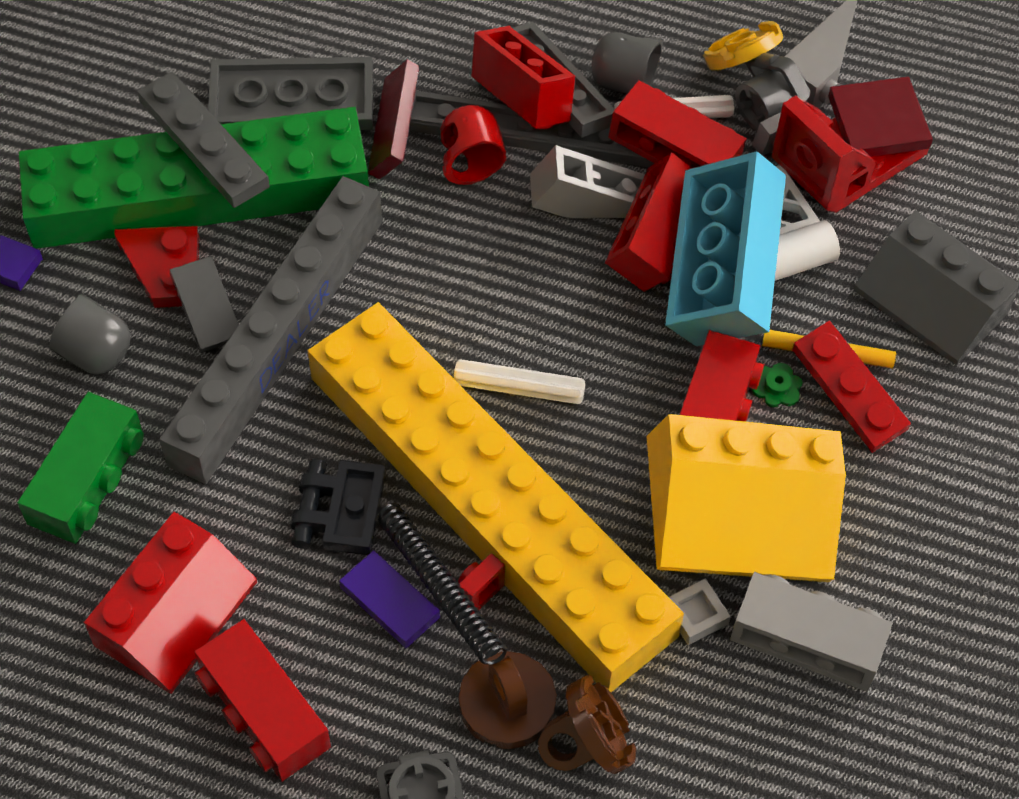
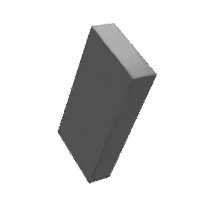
M212 256L170 269L172 282L200 353L225 345L239 324Z

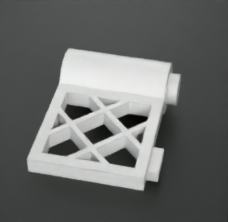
M780 165L776 167L786 175L782 209L800 214L803 220L796 223L781 220L775 281L836 261L840 256L839 240L832 225L826 220L820 221L787 171Z

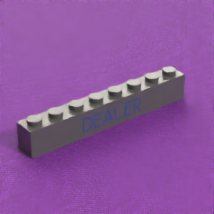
M342 176L160 437L159 441L167 467L205 485L208 483L383 223L380 191Z

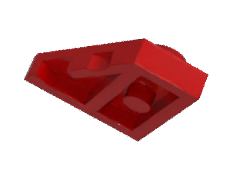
M198 227L115 229L117 245L120 250H123L129 260L132 271L138 281L143 284L145 292L154 308L181 307V302L170 276V269L199 260Z

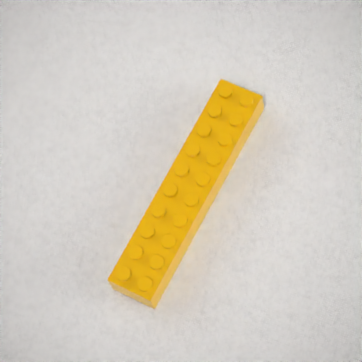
M379 302L307 350L311 379L482 561L492 553L505 564V586L576 662L593 677L596 683L600 682L610 692L614 691L679 637L684 616L683 611Z

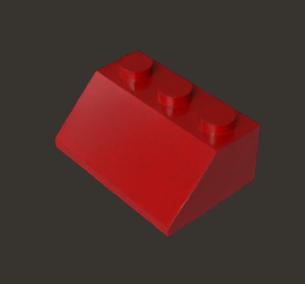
M173 512L84 621V624L94 647L172 694L196 663L197 658L194 651L216 637L256 585L257 579L213 534L178 513Z

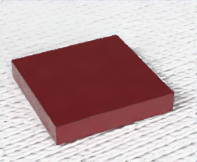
M909 76L830 87L828 98L842 138L850 146L858 150L863 149L870 157L930 149L933 138Z

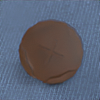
M507 651L505 657L498 663L491 665L482 664L480 661L474 663L462 679L458 700L462 721L475 738L483 743L485 740L490 744H495L497 748L514 749L528 746L540 738L545 726L554 717L557 694L552 677L541 663L526 654ZM499 652L494 656L489 657L487 661L497 659L503 652Z
M586 675L567 686L566 700L568 711L554 718L545 726L538 740V750L545 763L556 770H572L594 759L605 771L617 774L635 763L636 759L635 744L627 745L624 734L630 731L628 728L629 723L609 689L600 682L592 685L594 683L593 677ZM559 733L571 736L577 744V750L570 754L557 751L553 746L552 736Z

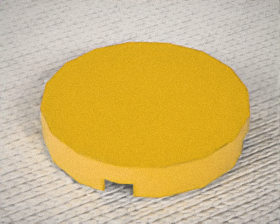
M773 21L761 22L758 25L759 31H750L749 28H742L715 41L708 48L709 50L703 54L707 67L710 70H722L748 62L768 52L783 39L779 24Z

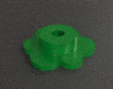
M777 363L772 369L764 366L757 390L752 388L751 390L755 396L765 398V403L769 407H777L780 403L785 406H793L799 401L800 393L798 390L801 389L803 382L799 376L793 375V370L788 364Z

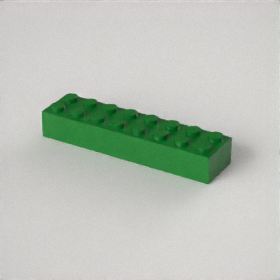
M356 106L221 124L269 178V188L235 208L231 206L167 132L19 151L23 220L32 246L39 249L115 238V229L205 226L319 210L342 176L369 187L368 170Z

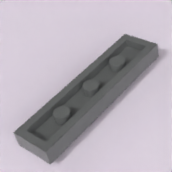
M533 21L513 27L515 31L575 75L571 121H568V123L582 138L610 128L615 109Z
M173 71L137 90L139 102L233 208L270 187L267 174Z

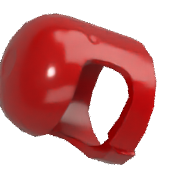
M465 105L454 109L445 117L440 130L441 142L448 149L443 158L444 166H442L443 174L448 181L458 185L474 184L485 180L503 166L506 161V150L499 124L489 110L482 106ZM459 154H463L468 161V169L464 172H459L452 168V164Z

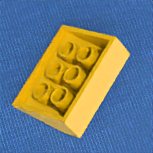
M668 414L647 435L657 570L752 577L753 573L757 572L762 575H777L790 580L831 582L834 580L846 478L841 431Z

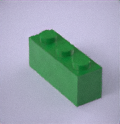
M87 392L17 502L27 525L74 544L78 542L84 530L88 531L92 528L97 519L99 505L107 492L111 493L116 489L121 478V469L129 456H134L142 445L144 432L137 410Z

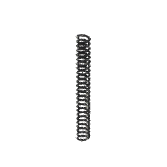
M390 503L384 506L378 515L379 524L403 554L408 564L411 565L416 575L425 584V587L433 595L438 605L442 607V610L447 614V617L460 632L461 636L465 638V642L474 651L479 661L485 665L501 661L507 653V647L502 645V640L493 632V628L488 626V621L479 613L478 608L474 607V603L470 601L469 596L465 595V591L461 589L460 584L456 583V579L452 577L451 572L447 570V567L443 565L438 555L430 548V544L426 542L421 532L417 531V527L413 525L409 516L405 514V511L398 503ZM391 506L396 507V509L389 511L384 519H382V515L387 508ZM394 512L398 513V515L394 516V517L388 522V524H386L387 518H388L392 513H394ZM485 643L482 648H478L479 645ZM500 649L503 650V653L497 659L487 661L489 657L497 654ZM489 650L486 655L483 654V651Z

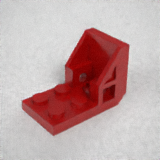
M795 95L782 105L771 157L827 211L837 213L927 155L929 149L870 157L863 149L858 150L843 140L836 118L831 120L820 109Z

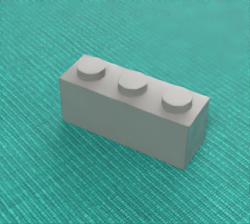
M754 572L737 615L730 641L868 692L877 673L893 622L883 619L873 610L867 608L855 609L836 602L832 596L824 592H809L792 586L780 576L772 574L762 575Z

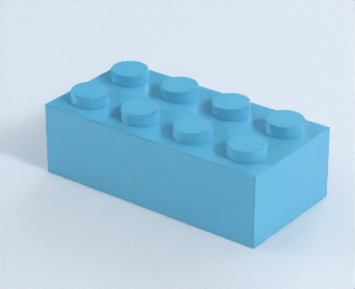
M756 151L685 170L665 326L695 346L704 345L709 330L742 338L768 333L770 329L786 175L759 152Z

